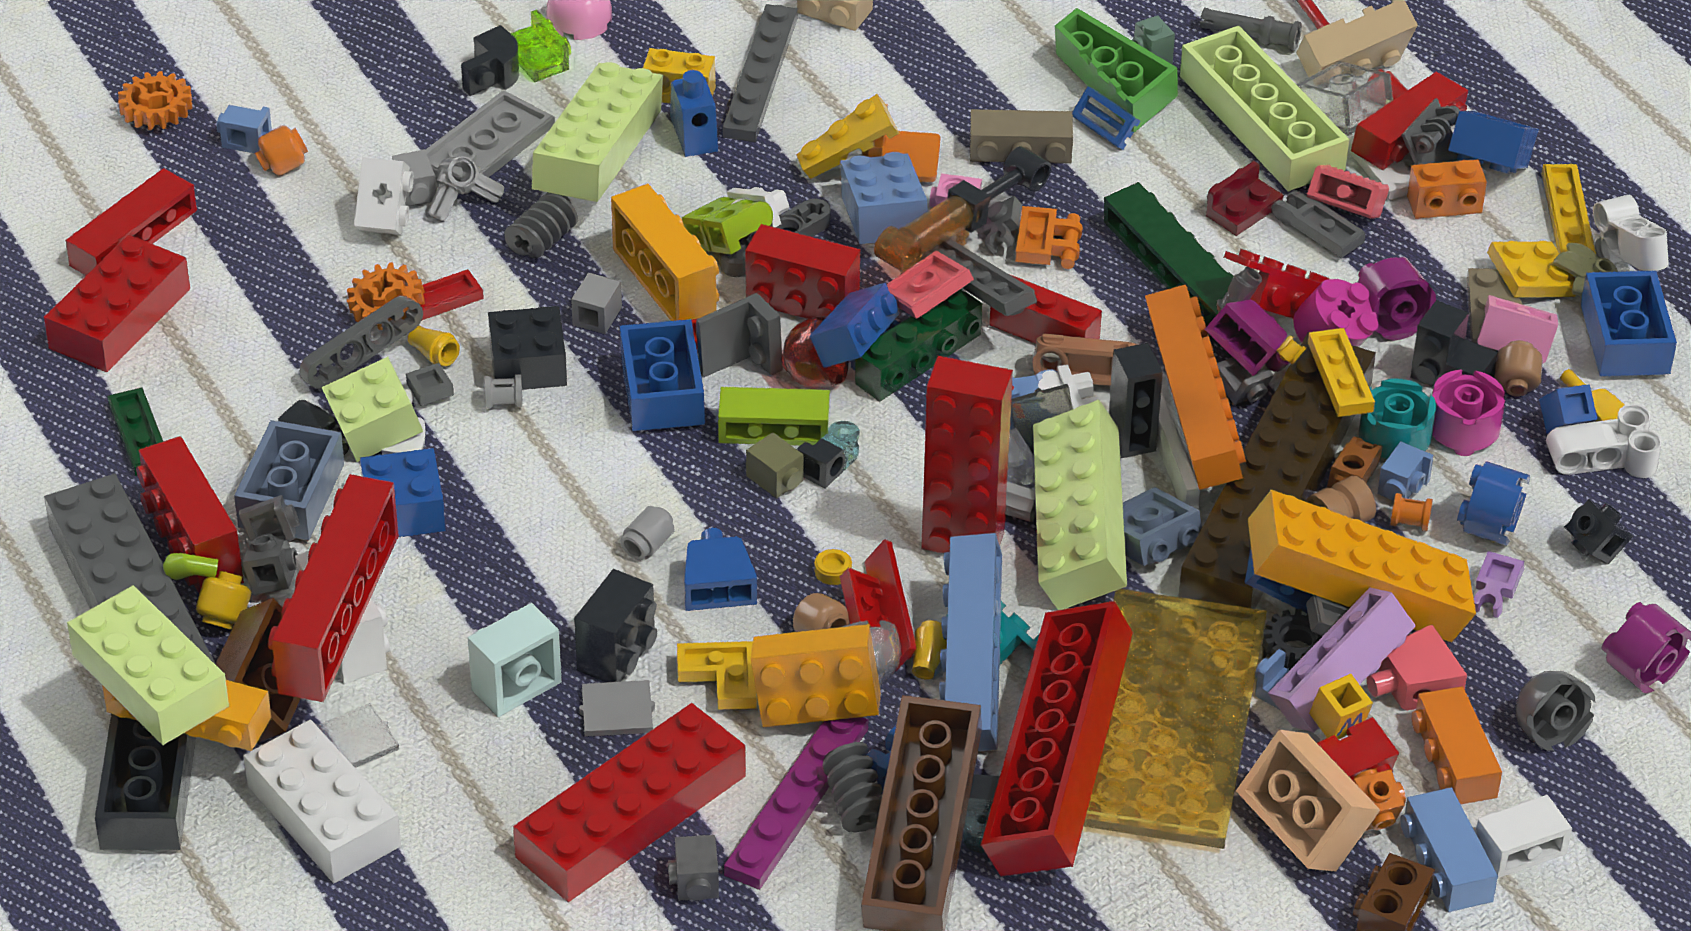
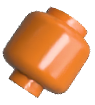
M282 125L259 137L258 146L260 151L256 152L255 155L264 171L271 169L275 175L282 176L304 164V154L308 150L296 128L290 130L289 127Z

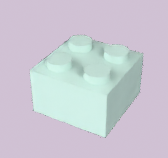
M533 603L509 613L506 617L486 628L479 629L468 637L471 689L497 717L562 682L559 629Z

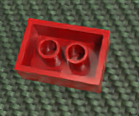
M761 224L745 250L746 297L758 293L775 311L822 323L849 293L860 290V249Z

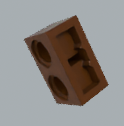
M1389 852L1382 867L1378 865L1374 867L1368 882V888H1370L1368 894L1361 893L1356 901L1353 916L1358 917L1356 931H1412L1431 895L1435 869Z

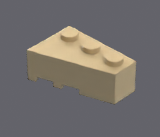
M1392 0L1391 4L1378 10H1374L1373 6H1369L1362 10L1364 16L1348 23H1345L1342 18L1304 35L1296 53L1312 85L1322 82L1330 84L1346 75L1353 73L1361 75L1371 68L1381 65L1389 67L1399 62L1418 26L1405 0Z

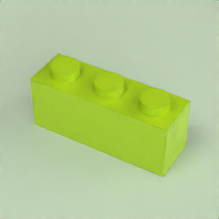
M721 387L718 413L719 443L756 444L772 432L788 444L800 446L805 441L815 445L821 438L828 441L830 390Z

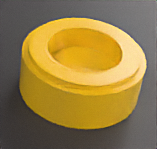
M828 549L822 551L815 558V576L824 584L839 585L841 584L840 576L848 567L852 569V559L842 550Z

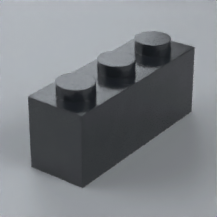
M1149 343L1113 349L1109 415L1119 428L1121 458L1156 452L1163 371Z

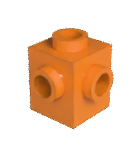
M1370 769L1355 776L1353 782L1380 809L1366 831L1371 829L1381 830L1392 826L1406 803L1402 784L1395 781L1392 770L1377 772L1376 769Z

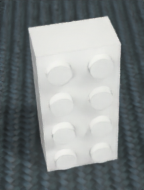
M311 719L243 755L247 787L333 884L401 847L398 814Z

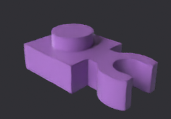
M1490 551L1487 552L1476 579V589L1479 590L1474 596L1476 612L1480 611L1482 604L1488 602L1494 604L1493 617L1498 618L1503 610L1502 596L1510 599L1513 598L1524 571V561Z

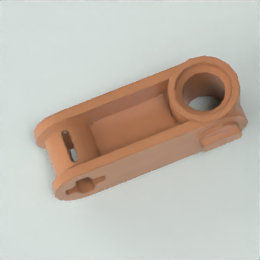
M1043 334L1036 339L1032 362L1034 375L1047 369L1057 371V366L1068 365L1072 375L1089 372L1093 384L1111 386L1113 349L1137 344L1124 341ZM1047 353H1054L1060 359L1056 362H1048L1042 356Z

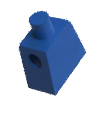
M689 70L683 74V79L671 82L670 118L685 157L718 152L714 99L703 74L697 70ZM693 116H698V126L692 124Z
M708 528L701 533V540H691L687 544L684 579L686 611L757 605V575L741 538L737 536L723 538V533L720 529Z

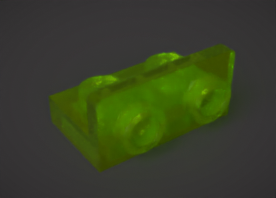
M537 9L530 12L531 26L511 33L518 43L519 66L534 83L569 70V55H571V46L565 36H561L555 30L551 20L546 19Z

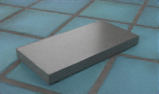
M505 90L501 91L426 149L435 178H438V166L444 159L460 156L470 158L475 165L480 167L481 174L490 177L548 132L555 123V116ZM456 163L452 167V176L456 181H459L462 178L463 170Z

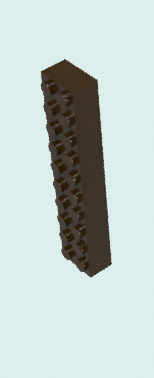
M1307 332L1300 345L1304 346L1306 350L1294 364H1290L1244 449L1246 462L1239 464L1243 479L1225 484L1181 566L1178 596L1180 599L1242 619H1251L1264 592L1245 583L1251 550L1248 518L1270 490L1294 496L1305 502L1309 496L1315 494L1355 415L1337 416L1308 345L1309 332ZM1351 345L1370 388L1376 352Z

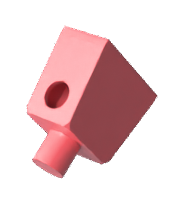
M1430 625L1406 636L1405 642L1400 647L1392 650L1381 662L1379 672L1367 677V686L1373 697L1391 692L1399 706L1408 711L1416 709L1419 693L1461 686L1465 689L1467 674L1433 625Z

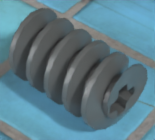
M547 192L536 203L532 204L530 209L526 210L521 217L517 218L512 225L506 228L504 232L505 241L513 252L522 256L528 255L531 258H539L546 250L552 247L553 243L558 242L562 235L568 233L569 229L577 224V212L567 196Z
M864 742L849 743L833 749L825 755L822 764L824 773L828 776L829 788L832 789L833 800L837 803L836 809L838 815L841 816L842 827L848 832L855 833L867 831L877 826L882 800L880 795L883 792L881 784L875 783L878 779L877 771L871 769L874 763L872 757L866 756L869 748Z

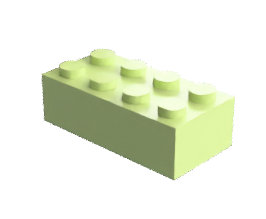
M134 585L67 622L72 655L162 745L229 707L225 673Z

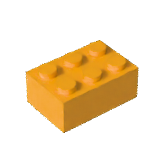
M870 624L755 636L753 638L751 664L763 727L879 715L881 691Z

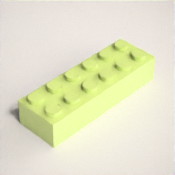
M1240 26L1182 45L1180 77L1287 191L1310 184L1315 168L1319 165H1331V167L1346 170L1349 138Z
M613 62L598 63L534 150L532 189L598 202L661 112L663 75L652 73L644 68L630 69L620 67Z
M1096 400L1033 424L1038 583L1058 610H1063L1127 587L1119 428L1100 400Z

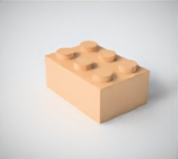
M1279 729L1236 790L1308 869L1337 871L1380 811L1372 800L1310 735L1302 732Z

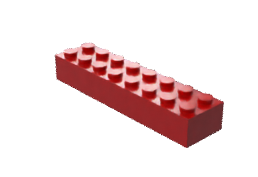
M1115 601L1045 612L981 846L1000 876L1067 868L1074 865L1133 635L1130 626Z

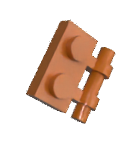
M1022 206L1015 262L1050 265L1051 256H1059L1063 268H1073L1080 254V246L1077 243L1083 231L1080 216L1076 213H1071L1067 216V219L1056 218L1057 209ZM1054 235L1062 236L1063 239H1054Z

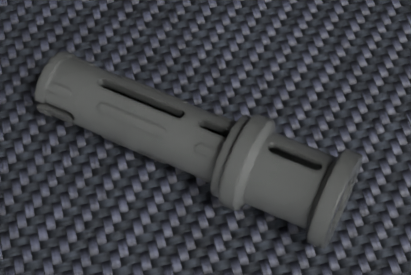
M1204 7L1200 18L1204 19V21H1200V28L1224 31L1240 26L1250 37L1258 38L1263 45L1275 43L1289 46V49L1296 51L1302 31V23L1299 21H1295L1292 24L1277 21L1274 16L1258 19L1212 10Z

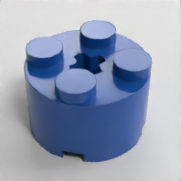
M1488 461L1483 466L1476 464L1469 481V485L1472 486L1473 490L1470 501L1463 500L1457 517V521H1460V525H1463V532L1507 546L1510 540L1504 535L1506 531L1514 532L1526 498V493L1521 492L1523 488L1521 484H1529L1530 475Z

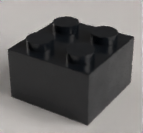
M559 306L488 312L489 340L494 379H511L515 375H521L522 390L567 386L566 352Z
M616 569L611 570L574 617L577 671L606 683L621 682L626 674L630 675L634 671L639 657L646 649L652 648L657 638V629L655 628L654 621L657 604L654 601L652 583Z

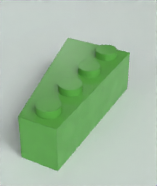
M1074 9L1055 25L1056 55L1087 86L1094 88L1140 120L1139 125L1133 126L1131 131L1136 132L1178 96L1177 67L1082 10ZM1115 114L1123 123H1125V120Z

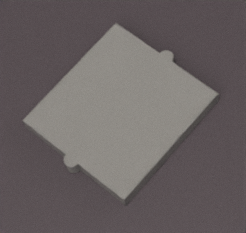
M649 680L582 684L583 705L579 707L580 715L584 716L585 737L648 733L653 730L652 712L655 711V702L651 701Z

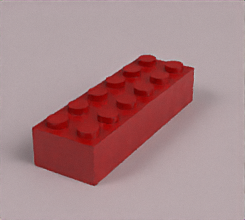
M937 357L926 391L921 549L944 554L945 552H950V537L996 533L999 545L1001 544L1005 530L1013 370L948 357Z
M349 474L343 489L339 488L336 491L334 508L331 515L324 517L321 526V536L318 542H313L309 549L308 564L305 570L298 572L292 598H286L282 608V619L278 626H273L269 635L268 647L270 650H273L274 655L272 676H275L277 679L278 694L324 703L399 537L394 482Z
M690 703L513 826L515 858L569 903L746 777L745 744L696 705Z

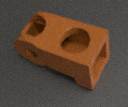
M1353 436L1333 463L1327 488H1331L1335 483L1350 476H1358L1367 483L1370 476L1376 470L1382 446L1370 444L1361 438Z

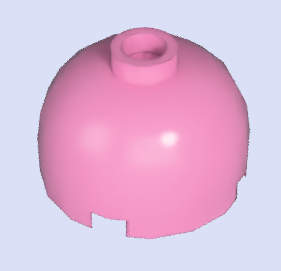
M548 0L546 9L547 23L549 28L561 37H564V32L573 34L574 40L594 38L603 34L607 30L608 22L612 21L610 0Z

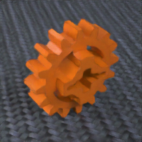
M159 71L156 76H151L149 72H146L143 79L134 76L132 77L133 84L124 83L123 91L118 92L120 115H124L125 122L127 123L134 121L136 128L145 124L148 130H152L155 125H160L162 129H166V123L179 124L178 117L187 118L188 110L193 108L191 87L186 86L184 78L176 80L174 73L166 77L163 76L162 71Z
M390 262L386 269H382L379 264H376L374 267L375 271L371 273L364 269L362 271L363 278H353L354 288L347 289L349 298L347 303L350 313H353L356 322L361 321L398 296H407L420 305L425 303L423 296L425 293L421 279H418L417 272L415 270L408 272L407 265L404 264L395 269L393 262ZM407 307L403 309L404 316L401 318L403 320L407 317ZM377 324L378 330H383L382 324Z

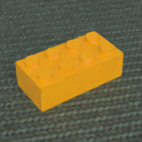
M648 183L612 196L613 250L671 321L692 320L717 311L716 302L719 301V293L716 288V275L719 274L717 262L712 255L708 256L703 250L698 238L688 232L680 216L674 215L668 208L664 197L661 194L658 195Z

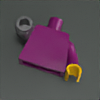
M1245 267L1243 271L1233 276L1224 298L1217 300L1218 314L1205 330L1252 376H1255L1265 364L1273 372L1282 371L1290 363L1294 364L1306 348L1296 343L1291 335L1287 337L1286 331L1272 316L1268 315L1255 301L1249 300L1262 282V277L1253 268Z

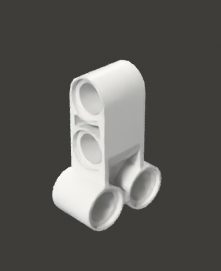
M1624 195L1594 204L1593 217L1598 230H1600V235L1595 240L1598 257L1606 258L1613 264L1625 261L1642 271H1658L1668 267L1667 231L1640 216L1637 203L1631 195Z
M1629 404L1620 408L1617 419L1557 427L1546 438L1547 447L1559 473L1571 475L1625 468L1630 475L1638 478H1648L1656 473L1662 442L1657 433L1649 430L1650 412L1645 407L1637 404Z

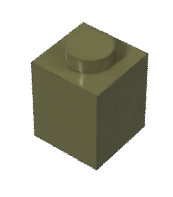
M772 432L746 450V476L777 499L787 491L795 489L803 481V454Z

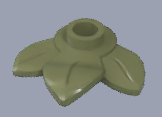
M1568 243L1566 245L1567 251L1559 254L1553 261L1554 266L1576 277L1573 282L1572 292L1574 295L1582 296L1586 273L1618 272L1610 260L1598 257L1590 248L1578 243Z

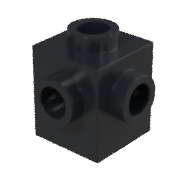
M1590 499L1574 511L1572 519L1564 526L1574 537L1571 543L1586 556L1591 554L1608 564L1633 538V535L1619 522L1622 515L1614 507L1606 502L1601 506Z

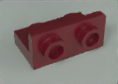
M1252 161L1210 188L1207 194L1206 217L1237 236L1273 212L1271 208L1273 204L1278 200H1283L1284 195L1258 179L1260 164Z

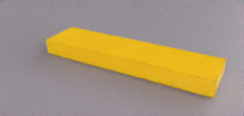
M1543 164L1541 174L1558 252L1560 254L1566 252V245L1568 243H1578L1590 248L1596 254L1577 164Z

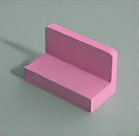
M1488 295L1484 307L1485 317L1477 343L1499 351V349L1511 341H1526L1531 343L1542 354V360L1545 363L1558 328L1557 315Z

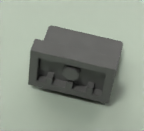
M758 293L697 319L698 359L700 372L704 377L749 357L752 358L756 365H761L770 375L783 370L780 315Z

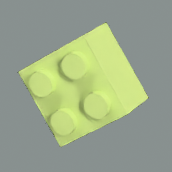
M388 357L322 387L357 462L360 461L361 457L372 456L382 451L381 449L391 447L423 432L414 408Z

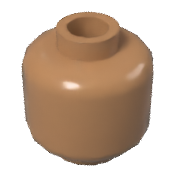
M1522 340L1511 341L1499 349L1497 353L1495 379L1512 396H1523L1527 392L1535 390L1540 385L1542 378V354L1529 342Z
M813 593L806 596L799 602L793 616L795 632L849 626L846 607L821 593Z

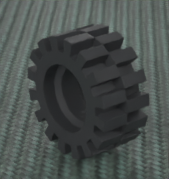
M1289 609L1283 610L1282 617L1276 613L1272 616V620H1268L1265 624L1262 659H1269L1280 649L1286 653L1284 667L1291 670L1323 636L1311 631L1308 613L1307 616L1301 615L1302 609H1295L1294 615L1290 614ZM1300 641L1309 646L1296 648L1287 645L1286 642Z

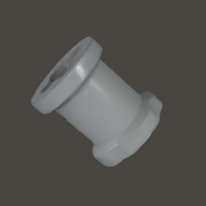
M515 375L511 379H492L491 376H485L486 408H492L493 404H515L517 407H522L521 375Z

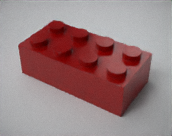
M128 234L44 316L49 349L108 372L190 290L187 258Z
M178 436L140 449L141 465L136 467L139 481L145 489V492L140 493L141 502L147 514L153 513L154 524L159 536L168 539L167 544L170 554L184 553L218 559L215 577L218 578L220 571L241 576V584H243L237 529L183 438ZM193 575L184 579L188 586L194 585L200 594L202 583L208 577Z

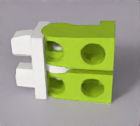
M759 187L752 189L732 188L727 191L728 197H720L681 218L684 227L691 235H695L698 238L704 251L733 254L741 249L739 240L757 231L761 224L771 227L781 225L779 215L789 210V204L783 190L766 192L763 188Z

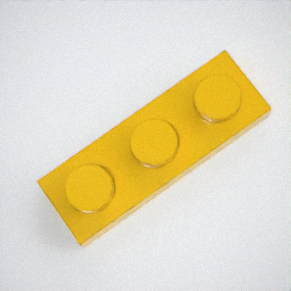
M1345 329L1309 332L1308 345L1337 416L1374 412L1375 400Z

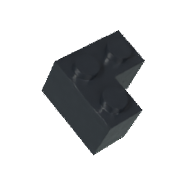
M1436 300L1417 326L1410 378L1433 387L1439 377L1454 370H1462V375H1474V371H1479L1494 378L1498 352L1466 340L1469 313Z

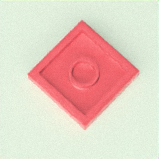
M934 251L886 285L889 292L896 298L898 308L917 319L973 281L974 278L969 269L940 252Z

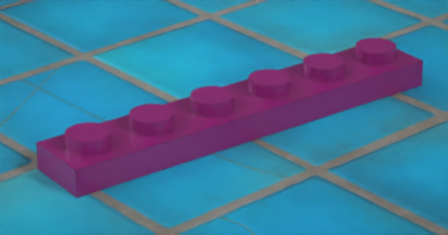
M856 717L822 722L725 863L724 876L759 890L762 888L829 789L828 776L824 773L822 767L825 755L839 746L860 742L868 731L869 719Z

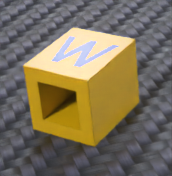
M1348 674L1319 687L1309 714L1327 738L1335 735L1339 740L1348 736L1346 734L1348 728L1367 719L1373 702L1354 676Z

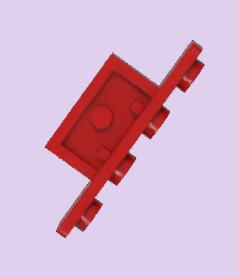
M1240 249L1238 255L1225 251L1223 257L1259 270L1262 282L1249 300L1255 301L1263 310L1292 319L1300 305L1323 281L1330 279L1311 271L1308 277H1305L1307 270L1287 264L1285 270H1283L1284 263L1265 256L1262 262H1259L1261 255L1244 249Z
M884 539L865 560L867 574L848 567L840 576V582L850 626L870 624L872 639L883 643L888 669L896 672L906 660L912 657L916 650V643L891 541Z

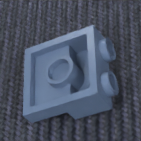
M1156 487L1123 502L1125 556L1143 566L1162 562L1175 550L1192 547L1202 529L1199 510Z

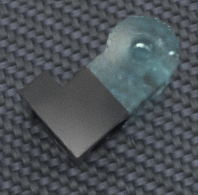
M838 421L830 425L828 434L822 437L815 445L806 441L800 445L797 450L803 454V477L826 489L858 458V438L860 435L858 426L849 421Z
M978 774L973 776L964 825V844L973 852L986 853L981 846L1000 776Z

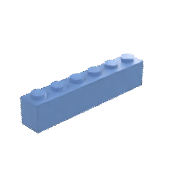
M996 533L950 537V552L944 553V569L946 575H949V584L943 585V601L945 607H948V616L942 617V634L944 640L947 639V649H941L940 653L942 671L946 672V682H940L939 685L940 700L981 705L982 732L978 751L997 750L1002 552Z

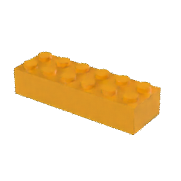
M1270 490L1248 518L1254 574L1348 607H1351L1370 587L1392 592L1416 625L1414 630L1419 631L1433 625L1440 637L1451 643L1476 615L1467 559L1457 554L1442 551L1423 542L1414 541L1397 535L1392 531L1383 530L1364 523L1359 519L1338 514L1325 507H1319L1274 490Z

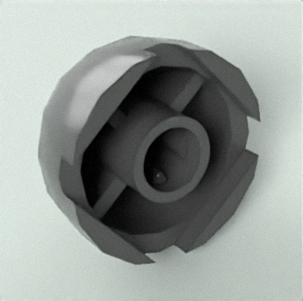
M1544 671L1526 682L1518 694L1515 705L1518 724L1530 740L1548 751L1554 750L1551 746L1563 741L1565 748L1577 742L1591 725L1594 714L1590 712L1591 700L1595 702V695L1590 686L1567 672Z

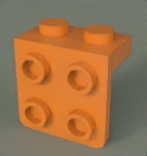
M899 131L900 134L890 139L885 134L873 140L874 147L865 152L862 151V156L867 157L884 156L890 152L908 153L919 181L934 182L937 178L941 137L936 133Z

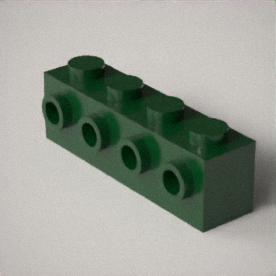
M960 289L916 319L910 316L881 335L861 358L855 359V384L881 402L932 368L938 356L948 357L980 336L983 303L963 289Z

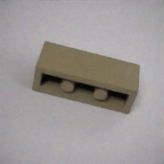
M971 109L970 162H1005L1009 154L1016 147L1022 146L1050 163L1072 164V111Z

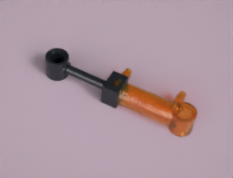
M1016 147L1005 161L1003 177L982 190L965 180L948 189L946 200L899 229L895 226L887 227L875 243L874 254L898 269L901 275L921 260L922 255L956 235V242L958 244L965 245L969 232L972 233L987 223L990 200L1014 185H1022L1032 192L1039 191L1050 176L1051 163L1025 147Z

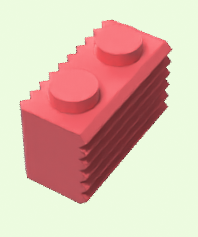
M1319 165L1315 168L1307 197L1373 219L1379 218L1389 192L1388 184L1375 182V180H1369V178H1363L1362 175L1357 176L1356 173L1350 174L1349 171L1337 169V167H1331V165Z

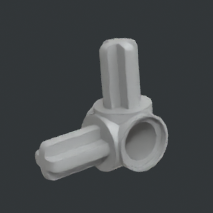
M468 157L446 158L438 166L436 182L440 185L428 208V214L438 220H446L458 194L463 195L469 191L493 203H497L504 193V186L481 174L480 167L475 165ZM456 163L463 170L462 178L459 181H456L452 176V167Z

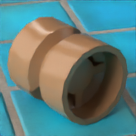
M1350 476L1335 483L1331 488H1325L1306 499V502L1325 507L1330 511L1353 519H1359L1364 523L1374 518L1376 514L1374 496L1369 486L1358 476Z

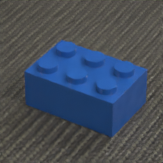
M1657 272L1586 273L1581 308L1599 376L1671 374L1677 341Z
M691 319L621 325V362L632 431L704 425V389Z

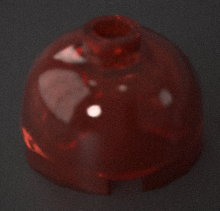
M827 316L813 317L800 322L786 336L781 356L782 365L802 387L827 389L843 383L846 379L849 361L824 368L810 338L811 333Z

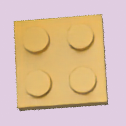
M1552 241L1491 242L1487 254L1514 297H1576L1572 292L1575 277L1569 272L1553 265L1554 259L1560 253Z

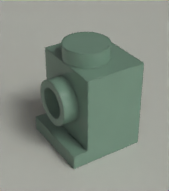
M1158 15L1136 22L1132 41L1173 64L1175 33Z

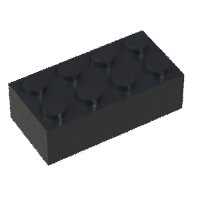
M111 713L95 812V824L100 850H181L196 737L183 733L162 745L139 721L121 718Z

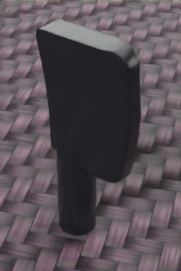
M306 400L295 402L278 418L280 422L325 430H332L335 427V419L330 414ZM342 440L343 455H345L349 450V444Z

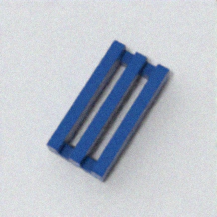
M1087 86L1072 111L1075 119L1117 148L1123 150L1127 145L1124 141L1127 137L1131 138L1134 133L1131 129L1140 123V120L1089 86ZM1090 97L1125 120L1124 125L1090 103ZM1086 108L1118 130V135H1113L1082 113L1083 109Z

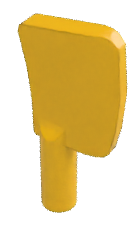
M1571 369L1565 370L1560 376L1561 381L1567 387L1586 385ZM1606 389L1591 390L1598 419L1596 422L1617 419L1620 408L1625 406V404Z

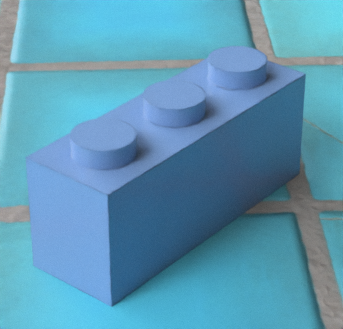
M1452 787L1407 797L1405 814L1401 815L1400 818L1403 834L1406 838H1411L1415 846L1418 863L1435 869L1432 890L1437 898L1441 897L1447 911L1452 912L1493 902L1498 875Z

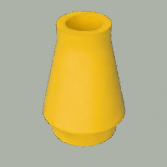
M417 326L408 334V343L420 351L432 364L439 363L441 366H449L459 355V343L451 333Z
M927 620L922 622L920 627L914 632L916 650L912 667V674L924 680L934 677L935 670L941 662V649H947V639L944 640L942 634V623Z

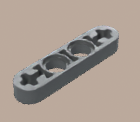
M821 199L806 200L779 215L781 225L775 228L797 229L795 233L813 237L829 227L831 220L830 205ZM756 231L739 240L741 249L733 254L720 253V266L724 274L731 277L746 275L745 250Z
M398 296L306 356L300 365L299 372L301 378L317 389H322L323 386L342 378L419 326L423 318L422 307L407 296ZM407 307V317L403 320L401 319L404 316L403 309ZM377 324H382L383 331L381 336L375 341H370L369 334L371 329ZM353 343L354 351L352 356L346 360H341L340 353L342 348L346 344ZM321 365L322 367L319 369L320 375L318 377L314 376L317 373L316 367Z

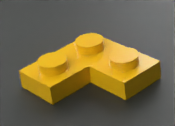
M753 641L677 643L678 682L717 681L718 710L756 709V687L751 664Z

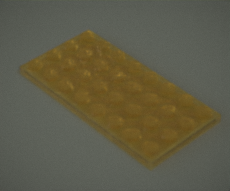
M1118 589L1115 591L1113 601L1118 605L1133 635L1084 827L1225 849L1267 611Z

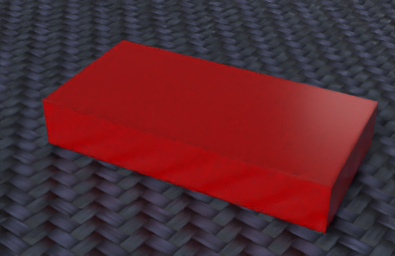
M469 269L423 284L425 303L420 305L423 310L422 320L484 299L483 289Z

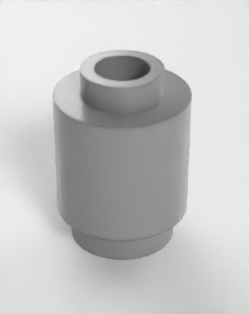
M647 506L623 531V537L620 540L622 548L630 557L636 560L651 557L674 533L673 518L664 508Z

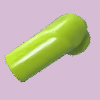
M172 553L166 557L163 570L167 576L174 580H180L193 575L215 577L218 559L184 553Z

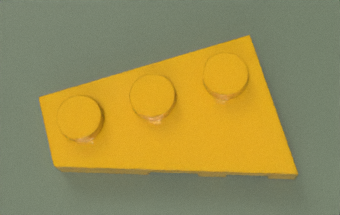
M875 94L870 99L860 102L855 110L844 119L835 121L828 131L816 140L806 143L796 156L802 170L812 179L840 165V161L846 160L850 152L856 149H861L865 152L874 147L873 140L885 134L890 139L900 133L885 102L878 94Z

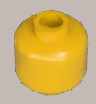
M220 571L218 578L208 577L204 579L196 604L197 612L203 616L202 622L232 629L240 612L248 608L251 598L250 589L241 585V576Z

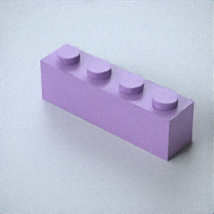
M1370 587L1268 692V695L1292 727L1314 733L1320 728L1309 712L1319 687L1348 674H1352L1360 685L1368 676L1374 674L1380 668L1381 662L1392 650L1400 647L1405 642L1406 636L1416 625L1392 592Z

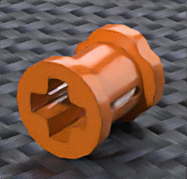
M1396 493L1390 525L1396 526L1398 523L1420 526L1422 531H1428L1433 499L1427 498L1426 501L1403 498L1402 494Z

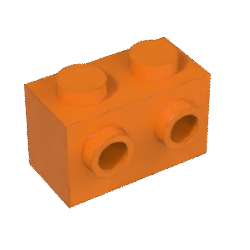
M1479 160L1411 165L1407 198L1415 219L1482 213L1487 181Z

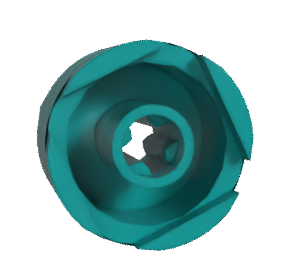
M1394 378L1381 381V386L1371 390L1372 386L1369 388L1375 400L1374 412L1361 414L1358 434L1359 438L1365 442L1382 446L1381 458L1388 459L1400 441L1423 451H1426L1430 446L1436 402L1431 394L1429 398L1422 392L1423 386L1416 382Z

